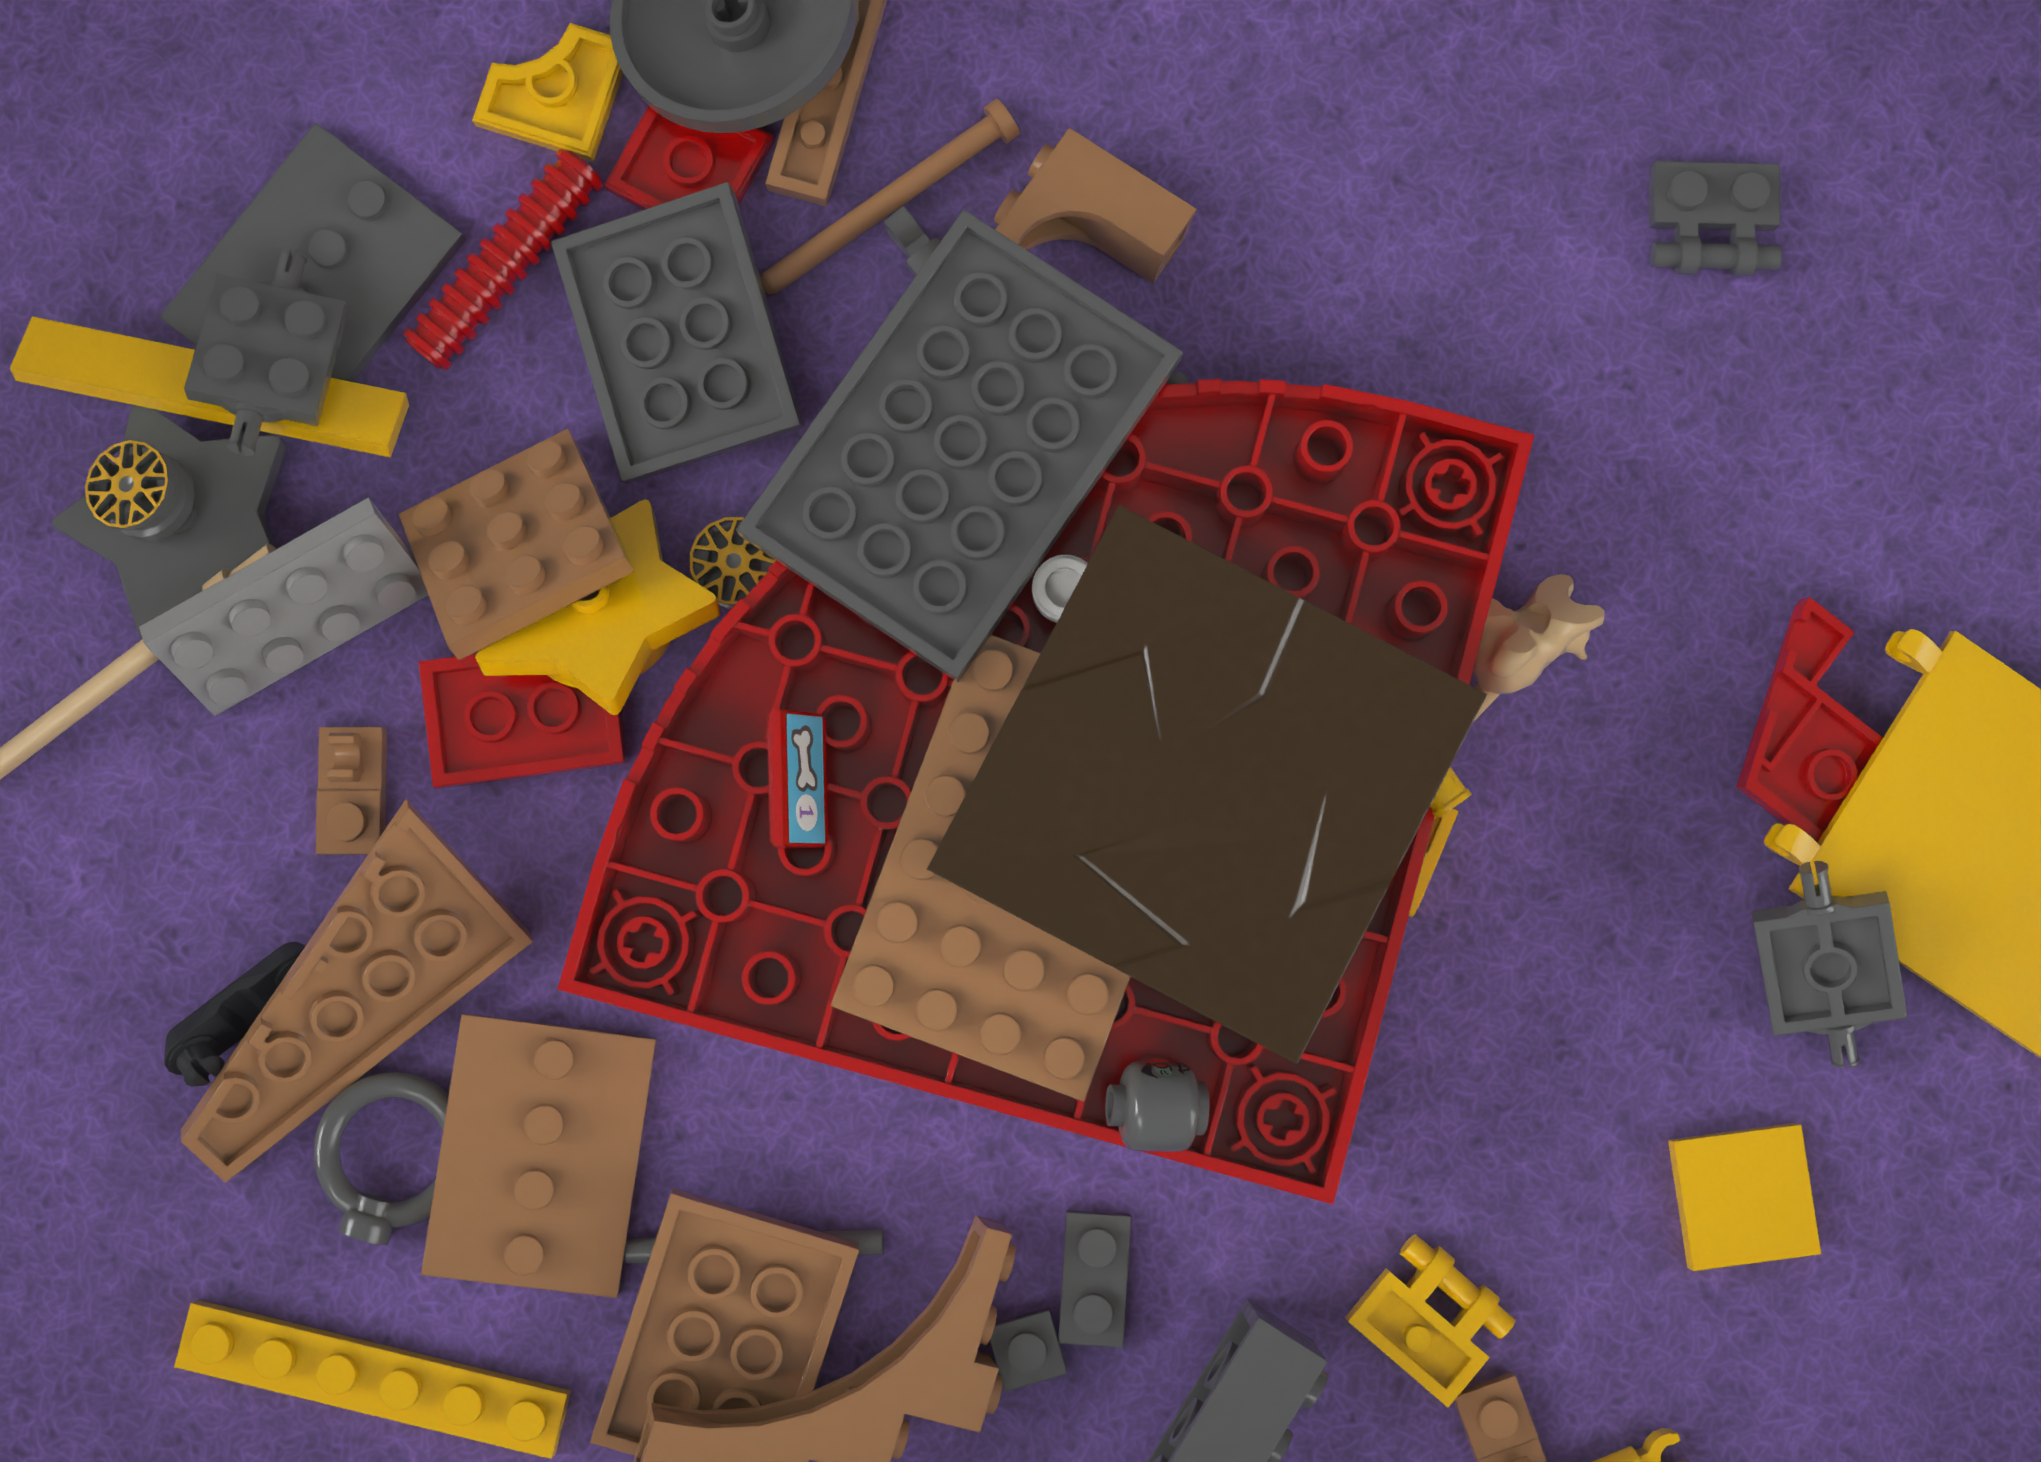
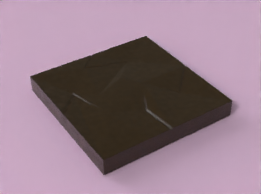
M1119 505L927 870L1298 1064L1487 694Z

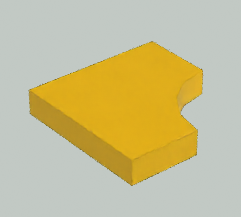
M570 23L559 43L539 59L518 65L491 63L472 119L476 127L554 151H558L561 148L570 150L581 159L594 163L623 76V71L618 64L613 50L611 35Z

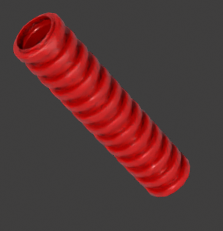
M561 148L555 153L558 160L555 165L546 164L542 169L545 174L542 180L533 179L530 183L533 189L529 195L522 193L517 198L520 206L516 211L509 208L504 214L508 219L504 225L496 223L493 226L492 231L495 233L491 240L483 238L479 243L482 251L478 255L471 253L466 258L470 265L465 271L458 268L454 272V276L457 278L454 284L451 286L445 283L442 286L443 297L440 300L436 298L431 299L428 303L432 308L427 315L420 313L416 317L419 325L415 330L407 328L403 332V335L407 338L405 341L439 370L441 368L449 370L452 366L449 358L454 353L460 356L465 351L461 345L465 339L468 338L473 341L476 338L477 333L474 331L479 323L486 326L490 321L487 313L492 308L498 311L503 306L499 299L504 293L511 296L515 292L512 284L516 279L520 281L526 279L528 274L525 269L529 264L537 266L541 261L537 254L542 249L549 251L552 248L550 239L554 234L562 236L566 230L563 227L565 221L573 222L578 217L575 211L579 205L586 207L591 202L588 194L592 190L599 192L603 188L600 176L572 151Z

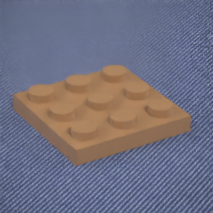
M568 428L399 513L447 646L458 660L634 572L580 448Z

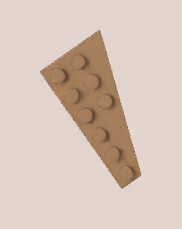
M407 799L403 802L181 1128V1142L225 1183L533 942L528 929Z

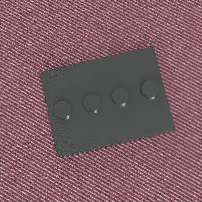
M315 122L159 318L194 345H197L217 274L254 282H272L280 259V251L290 248L293 257L294 250H298L308 258L299 288L310 294L346 301L348 315L331 378L354 382L467 239L452 225Z
M728 182L551 241L622 482L629 484L805 427L734 187Z

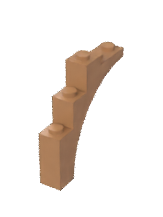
M975 1215L956 1264L929 1306L891 1345L855 1371L808 1394L754 1408L697 1410L651 1403L633 1462H809V1460L818 1462H891L892 1458L899 1460L902 1457L907 1444L909 1421L904 1419L905 1414L980 1433L985 1415L994 1414L1002 1392V1376L997 1375L999 1368L988 1353L979 1351L978 1348L980 1344L987 1345L992 1337L997 1317V1309L995 1306H992V1301L998 1281L1005 1282L1008 1279L1014 1264L1016 1247L1014 1243L1010 1242L1011 1232L1000 1221Z

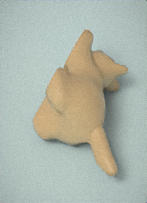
M1559 574L1547 577L1536 587L1526 604L1516 611L1505 608L1499 601L1492 598L1473 669V674L1478 682L1474 688L1486 693L1487 696L1474 721L1500 694H1511L1532 685L1541 675L1543 669L1560 655L1569 652L1580 660L1587 659L1585 645L1589 640L1590 631L1603 624L1605 611L1597 605H1582L1571 600L1570 596L1574 589V582L1569 575Z

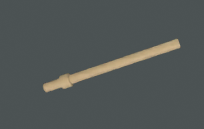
M266 544L232 571L222 569L202 585V590L209 588L273 552L276 548L271 544ZM143 639L1 746L0 780L159 659L144 644Z

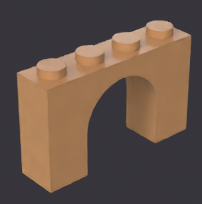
M1069 128L1056 147L1046 143L1041 148L1028 171V176L1032 178L1022 193L1015 189L1009 192L1000 205L994 222L998 224L995 229L996 231L1027 251L1039 244L1053 240L1064 239L1084 242L1098 248L1149 282L1154 283L1186 237L1197 209Z

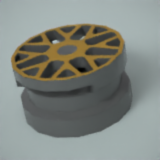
M132 440L114 444L102 452L89 469L85 484L86 502L95 518L113 529L120 530L127 536L149 542L167 538L180 529L190 515L195 499L193 478L183 464L167 454L161 453L145 442ZM130 447H133V454L129 455ZM142 447L148 448L149 450L146 452H142ZM120 450L119 457L116 458L114 454ZM108 458L111 459L115 464L113 465V464H112L109 460H107V459H108Z
M724 517L708 524L696 536L690 551V571L694 581L712 592L717 597L719 606L731 610L741 598L744 599L768 573V568L776 561L739 536L736 529L741 524L738 522H742L744 517ZM725 522H733V523H728V524H726V525L720 526L721 524H723V523H725Z

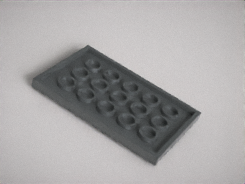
M963 209L736 531L746 541L956 682H959L1182 360L1183 351Z

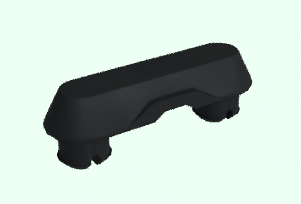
M299 942L283 944L174 1026L168 1032L165 1043L164 1065L168 1071L176 1075H183L185 1084L191 1087L209 1084L208 1076L210 1074L217 1077L224 1066V1060L219 1056L243 1039L306 945Z

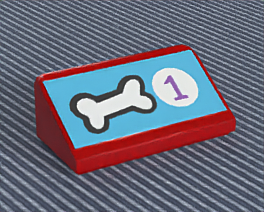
M770 710V714H767L770 843L777 848H814L826 846L828 842L826 721L824 716L818 713Z

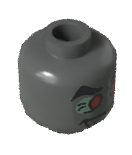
M1133 1062L1125 1068L1119 1085L1110 1084L1108 1086L1105 1105L1108 1126H1118L1120 1137L1125 1146L1130 1150L1184 1151L1192 1145L1196 1135L1202 1136L1206 1132L1209 1119L1207 1085L1204 1081H1197L1191 1068L1183 1063Z

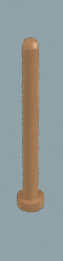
M997 98L983 107L986 115L985 118L764 271L760 278L765 292L768 295L779 293L1000 137L1008 144L1020 136L1019 128L1006 107Z

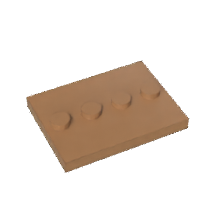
M468 1013L461 1014L421 1275L618 1298L656 1038Z
M672 1188L590 1443L635 1456L651 1403L697 1410L754 1408L812 1392L858 1256L859 1243Z

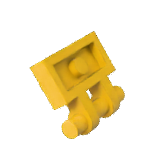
M1414 1234L1405 1242L1399 1252L1401 1256L1417 1269L1413 1277L1405 1285L1385 1268L1345 1316V1319L1448 1408L1490 1358L1470 1339L1482 1325L1498 1339H1502L1512 1329L1516 1320L1498 1305L1500 1297L1485 1284L1477 1287L1453 1266L1455 1259L1442 1247L1437 1246L1433 1249L1417 1234ZM1436 1287H1439L1461 1306L1460 1312L1451 1323L1425 1302Z

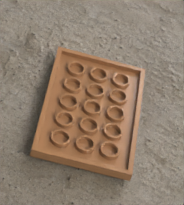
M991 635L960 681L956 682L954 680L830 1006L1084 1102L1130 976L927 870L1041 654Z

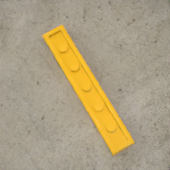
M32 316L10 366L15 380L19 382L234 425L236 415L221 406L188 400L184 387L195 352L194 349ZM331 378L318 426L289 420L264 421L260 431L391 458L409 407L407 394L404 392Z

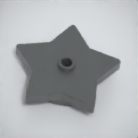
M132 405L123 442L128 440L145 442L161 453L174 458L187 468L193 478L195 499L190 515L182 527L167 538L153 542L136 540L95 518L87 505L85 495L58 514L52 520V525L117 565L137 632L142 637L139 629L141 625L202 592V585L222 569L232 571L266 544H271L277 549L268 526L267 506L287 449V443L276 435L258 436L255 455L245 456L242 449L239 455L227 449V443L230 439L201 441L158 410ZM130 447L129 455L133 454V447ZM142 447V452H146L149 450L148 448Z

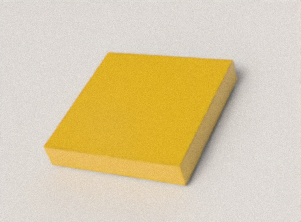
M1789 1123L1668 1140L1688 1269L1699 1271L1821 1254L1801 1124Z

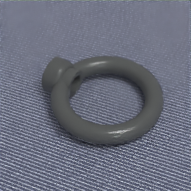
M379 1073L365 1077L348 1086L327 1107L317 1127L313 1158L321 1187L332 1203L343 1212L338 1227L340 1233L368 1243L388 1245L394 1228L413 1225L430 1218L436 1179L423 1192L403 1201L393 1202L383 1197L360 1192L351 1184L342 1168L340 1144L344 1130L352 1117L366 1105L386 1098H404L422 1105L433 1114L443 1131L449 1093L441 1086L427 1078L411 1073Z

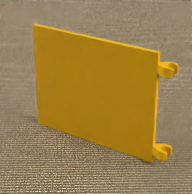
M1909 629L1905 633L1896 631L1886 644V654L1896 661L1922 673V677L1819 841L1816 842L1796 825L1775 823L1766 834L1764 844L1775 853L1799 866L1810 862L1814 885L1818 884L1814 861L1827 863L1832 896L1848 897L1886 891L1890 902L1899 964L2041 1059V689L1957 631H1950L1940 648L1929 637L1918 630ZM1798 872L1788 889L1805 900L1801 874Z

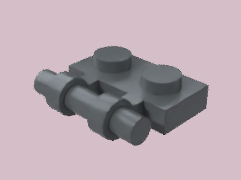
M1654 161L1649 168V228L1674 229V242L1652 243L1650 250L1651 267L1674 268L1676 274L1694 275L1698 273L1699 268L1730 269V273L1735 276H1753L1756 270H1778L1780 268L1782 260L1781 246L1761 245L1757 243L1755 238V231H1774L1780 226V164ZM1698 229L1730 230V244L1701 243L1698 237Z

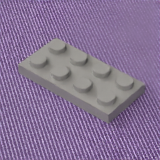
M368 497L141 625L139 629L144 644L216 716L428 596V592L413 553Z

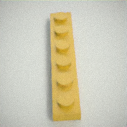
M201 1300L190 1303L174 1365L175 1368L552 1459L556 1454L571 1390Z

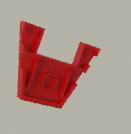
M1808 597L1800 599L1794 607L1736 788L1784 825H1796L1818 842L1883 737L1817 687L1819 680L1855 632L1812 598Z

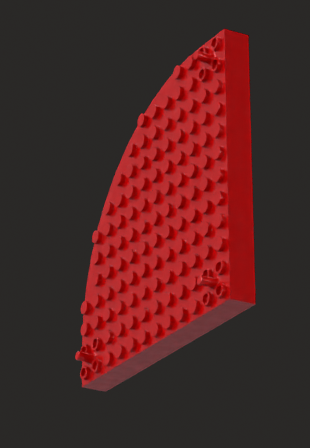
M1204 379L1197 380V383L1167 384L1162 387L1039 565L1040 567L1045 561L1058 555L1076 556L1089 563L1116 509L1120 505L1469 685L1535 435L1407 400L1323 384L1322 386L1286 384L1287 381L1260 379L1259 382ZM775 561L768 568V573L744 599L741 598L709 634L711 637L689 669H685L674 685L675 689L665 702L656 722L653 721L641 744L643 747L627 778L623 779L593 863L557 990L1123 1147L1126 1146L1120 1137L1118 1126H1108L1106 1121L1105 1105L1108 1086L1110 1084L1119 1085L1125 1068L1133 1062L1183 1063L1191 1068L1197 1081H1204L1207 1085L1209 1119L1206 1132L1202 1136L1196 1135L1192 1145L1184 1151L1141 1152L1334 1205L1435 818L1431 807H1429L1298 1064L1130 977L1084 1102L830 1006L954 680L778 561ZM1035 571L991 635L1041 653L1056 622L1044 617L1035 606L1032 596V583ZM770 710L809 712L824 716L826 721L828 842L826 846L814 848H777L770 843L767 714H770Z

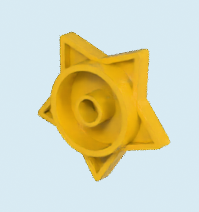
M644 499L611 517L634 570L633 573L479 650L475 658L483 674L486 676L548 675L559 683L578 688L608 713L617 715L622 710L638 677L661 658L670 642L717 618L721 614V609L717 597L712 592L663 562L656 518L649 500Z

